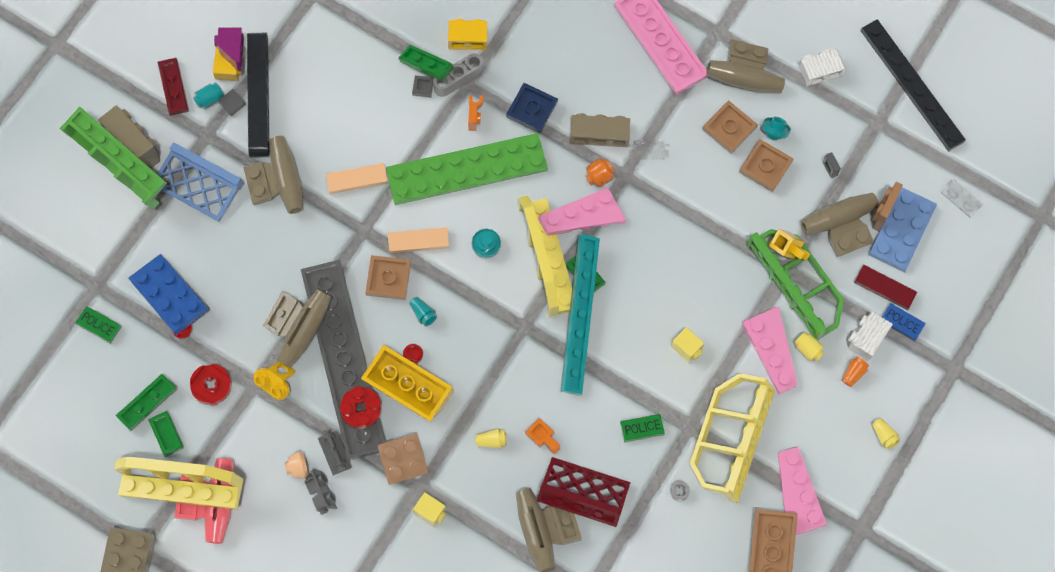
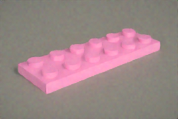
M618 0L614 2V7L676 95L709 77L706 75V68L657 0Z

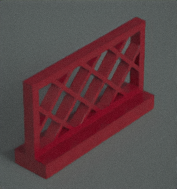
M552 457L540 487L537 502L617 528L631 482ZM553 466L562 467L564 472L557 474ZM580 473L584 478L576 480L573 474ZM568 476L571 482L563 484L560 478ZM599 479L604 484L596 487L592 480ZM555 480L559 487H555L547 483ZM588 482L591 489L584 491L580 484ZM613 486L623 487L624 491L616 493ZM576 487L579 493L576 494L567 489ZM608 489L611 495L603 497L600 491ZM595 493L599 500L589 498L587 495ZM615 499L619 507L610 505L607 502Z

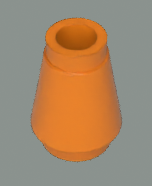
M856 356L854 359H851L841 381L852 388L868 372L870 365L862 358Z

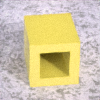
M687 327L672 341L671 347L688 363L692 359L697 360L703 353L704 343Z
M425 492L413 508V514L435 527L437 522L441 524L447 515L445 513L446 506Z

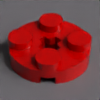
M220 365L200 366L191 375L190 389L192 395L202 404L216 406L224 401L231 391L232 382L229 374ZM215 380V387L207 389L206 382Z
M356 386L348 391L340 403V412L343 420L347 425L355 429L373 426L381 416V401L378 395L371 389ZM362 403L365 404V405H364V407H365V409H366L365 412H364V411H360L359 413L356 412V411H357V407H356L357 404H359V405L362 404Z

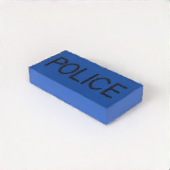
M892 303L889 304L882 318L893 324L891 326L892 329L913 341H916L926 324Z

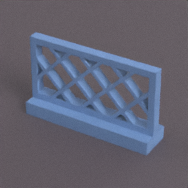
M173 142L169 148L171 150L157 173L161 178L169 175L171 185L164 186L161 191L220 222L237 191L242 189L244 185L243 180ZM173 157L180 160L181 168L171 170L170 162ZM195 168L198 177L188 179L185 170ZM182 171L185 180L174 183L172 174ZM213 178L215 186L204 188L202 179ZM199 180L201 190L191 192L189 183ZM186 184L188 194L178 195L175 187ZM225 186L232 188L229 196L221 198L219 188ZM216 189L218 199L208 202L206 192ZM203 193L205 203L194 204L192 196ZM219 202L221 209L216 216L210 212L209 205Z

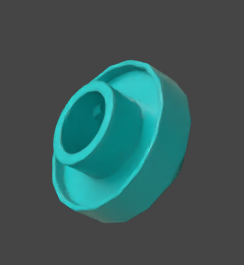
M776 116L765 118L762 124L767 137L772 140L787 138L791 131L787 122Z
M486 228L474 234L472 249L479 257L491 258L500 250V236L494 230Z

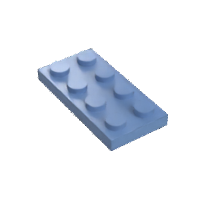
M902 187L888 218L871 248L869 256L905 273L937 203Z

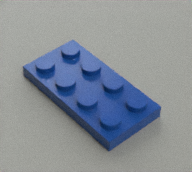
M161 254L128 278L175 335L208 312L207 307Z

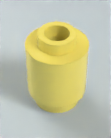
M804 332L794 342L797 345V349L810 362L813 359L818 361L824 355L822 350L825 347L813 335Z

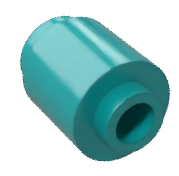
M215 82L194 92L195 97L193 99L199 108L202 106L206 109L218 102L224 94Z

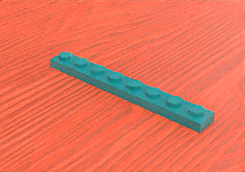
M581 234L578 237L561 392L578 396L583 393L600 238Z

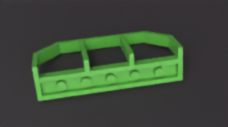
M79 106L59 129L88 151V155L113 173L115 179L139 196L146 206L154 210L160 203L155 196L167 183Z
M770 229L761 235L757 232L752 234L747 243V248L753 249L769 272V279L776 282L790 302L789 308L791 310L795 309L811 334L819 340L836 330L840 323L844 299L806 245L803 244L801 248L810 253L807 260L824 284L802 297L801 289L790 280L791 276L788 271L805 260L797 258L781 267L777 255L769 250L766 238L774 237L778 230ZM828 288L838 304L834 324L825 329L823 320L820 317L817 318L811 303L807 300Z

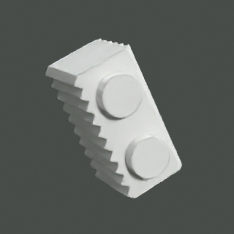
M826 49L816 56L809 54L803 57L799 65L807 87L843 76L846 70L837 49Z
M871 312L869 317L864 315L859 323L861 329L859 332L854 331L848 340L851 342L848 348L868 361L893 325L874 312Z

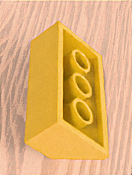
M384 344L361 378V380L429 422L443 410L454 393L452 386Z

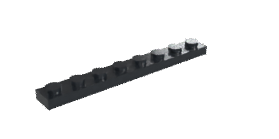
M876 19L862 27L861 33L949 152L966 141L964 136L879 20Z

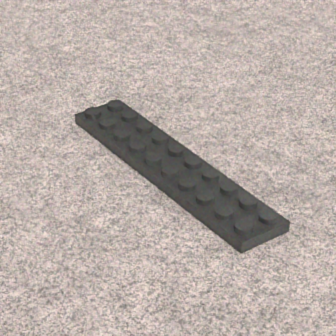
M340 260L300 269L308 300L317 289L332 296L316 335L347 460L350 461L379 453L377 444L386 442L380 418L371 427L355 429L345 423L340 412V403L343 396L354 387H365L373 391L371 385L361 380L367 370V365ZM363 403L360 404V405L357 404V405H356V407H357V411H356V412H358V413H359L360 411H364V412H365V411H366V409H365V407H364L365 404H363Z

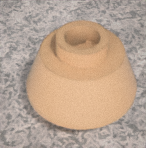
M297 451L288 457V462H285L287 475L292 474V478L305 479L308 476V469L303 452Z

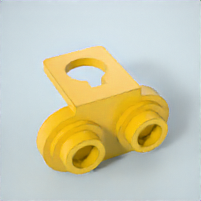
M278 361L268 369L260 368L255 371L253 376L254 383L273 398L283 400L290 394V387L285 381L293 376L296 371ZM277 368H283V369H285L288 373H281V374H280V373H278V369H277Z

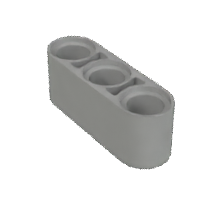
M477 53L469 54L453 64L454 68L443 81L434 78L435 94L445 97L480 76L483 72L482 56ZM473 63L478 64L477 67H472L470 65ZM456 73H461V74H462V76H460V77H456V76H454V75H455ZM445 83L446 86L440 87L438 84Z

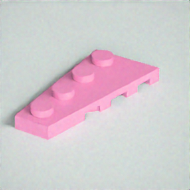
M608 187L542 214L538 218L547 236L568 233L577 229L587 230L590 227L596 226L606 227L615 223L625 224L626 218Z
M779 306L743 321L742 326L778 395L797 387L798 384Z
M796 447L778 453L784 512L798 513L796 535L826 526V520L799 448Z

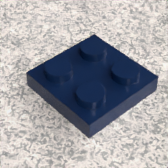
M523 83L507 111L506 117L541 134L558 103V98Z

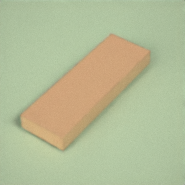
M384 163L326 174L329 194L388 184Z
M447 227L388 233L390 254L449 248Z

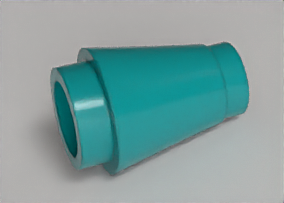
M415 297L410 301L409 305L420 324L429 326L435 322L437 315L433 308L419 297Z

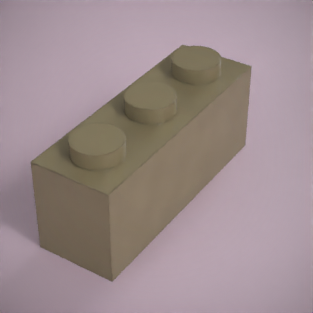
M584 113L572 115L570 144L612 147L629 146L630 118L625 116L606 117L602 114L587 116Z

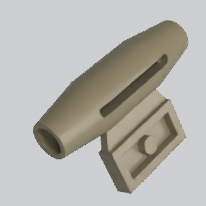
M734 39L729 43V61L710 60L707 66V76L728 85L756 92L782 93L785 85V78L764 70L767 64L768 48Z
M275 136L269 140L271 163L259 162L243 167L252 204L255 206L271 201L279 194L289 214H296L303 210L302 186L295 159L285 137Z
M867 193L849 197L823 207L801 220L802 230L805 235L830 231L829 241L837 258L874 243L867 225L859 218L879 206L878 199L874 193Z
M317 289L303 306L297 298L285 291L281 292L263 324L265 328L277 336L285 337L277 359L280 363L292 368L305 352L325 317L332 296Z
M531 488L516 492L518 517L528 551L539 572L552 571L555 569L552 544L563 546L581 541L582 539L575 514L552 506H548L542 511Z

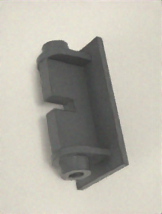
M330 430L324 432L323 436L319 437L318 440L332 475L334 476L351 469L352 466L350 461L347 460L338 432L334 431L331 433Z
M312 470V474H308L304 482L310 495L317 492L318 495L313 497L312 501L317 512L323 515L328 512V509H337L335 504L336 498L329 490L327 485L328 479L322 471Z

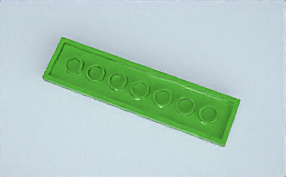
M538 133L386 167L394 205L548 171Z

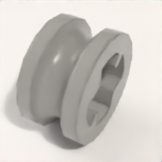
M678 481L671 487L670 494L674 500L681 502L687 499L690 489L687 483ZM676 487H678L679 489H680V487H683V488H684V492H683V493H684L685 495H684V496H682L681 494H680V496L676 495V494H675L676 491H677V490H676Z

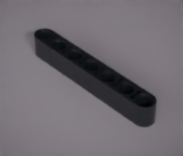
M267 32L247 33L248 153L250 158L269 157Z

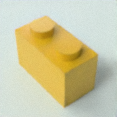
M460 18L449 20L448 49L487 50V21L481 19L463 20Z

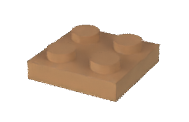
M728 100L702 129L732 154L757 128L758 124Z
M760 139L741 167L740 173L773 192L794 158Z
M895 182L893 188L888 187L872 219L875 222L872 229L880 232L903 184Z
M371 255L366 296L406 300L411 260Z
M417 432L377 444L389 485L429 473Z

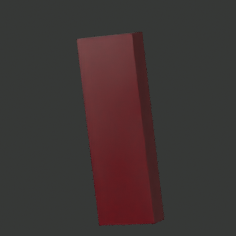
M177 58L158 61L169 115L173 116L189 112Z
M864 264L854 282L906 310H909L917 294V291Z

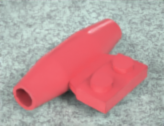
M226 458L216 459L215 468L234 472L233 460ZM180 476V481L194 482L186 476ZM210 478L209 483L205 480L203 481L204 484L234 487L227 482ZM176 503L174 518L198 520L205 517V542L222 544L230 520L231 509Z

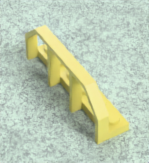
M529 196L519 197L518 210H524L529 227L528 246H534L538 260L537 278L544 281L548 302V317L570 312L572 285L557 234L547 236L538 220L540 215L550 212L547 198L531 202Z
M738 374L715 388L690 461V465L701 486L707 491L724 494L731 502H739L775 393V389L766 378ZM740 383L760 384V387L756 390V399L754 406L750 408L749 415L717 409L721 395ZM715 415L748 422L743 429V439L737 449L706 443ZM703 449L737 456L735 462L731 465L729 481L726 482L724 487L707 484L701 474L698 463Z
M136 457L116 459L114 470L123 474L118 493L121 497L238 509L243 478L234 472L207 465ZM131 469L147 470L159 478L130 475ZM170 473H178L194 482L168 480ZM204 477L224 481L234 487L204 484Z

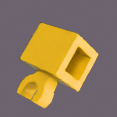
M778 229L769 244L772 249L782 256L792 259L798 257L806 261L810 255L809 252L801 248L804 241L791 232Z

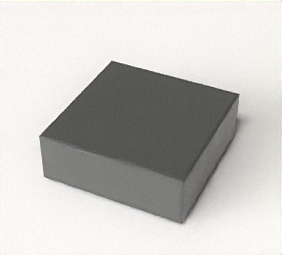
M415 75L412 96L432 98L434 77Z
M234 89L218 101L230 116L246 105L245 101Z
M828 153L825 155L822 163L832 179L838 176L841 168L833 153Z

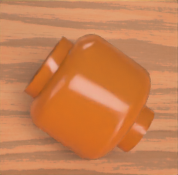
M598 158L586 167L588 174L585 177L591 186L595 184L597 187H602L614 179L613 173L615 170L607 159Z

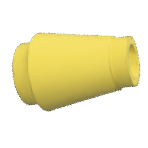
M882 418L872 424L882 447H886L889 450L900 442L899 434Z
M498 428L476 434L477 447L501 449L502 446H507L506 431Z

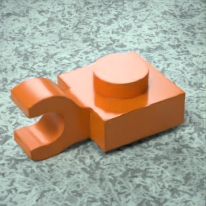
M472 95L469 96V131H476L477 124H481V113L477 112V110L483 105L482 95H480L478 102L472 100Z
M540 418L525 432V435L539 448L545 444L554 455L560 450L559 443L552 438L554 431Z

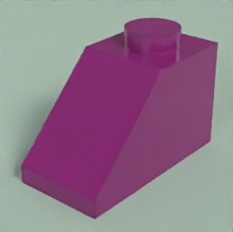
M218 27V35L214 36L215 47H218L220 55L237 71H242L244 50L242 27Z

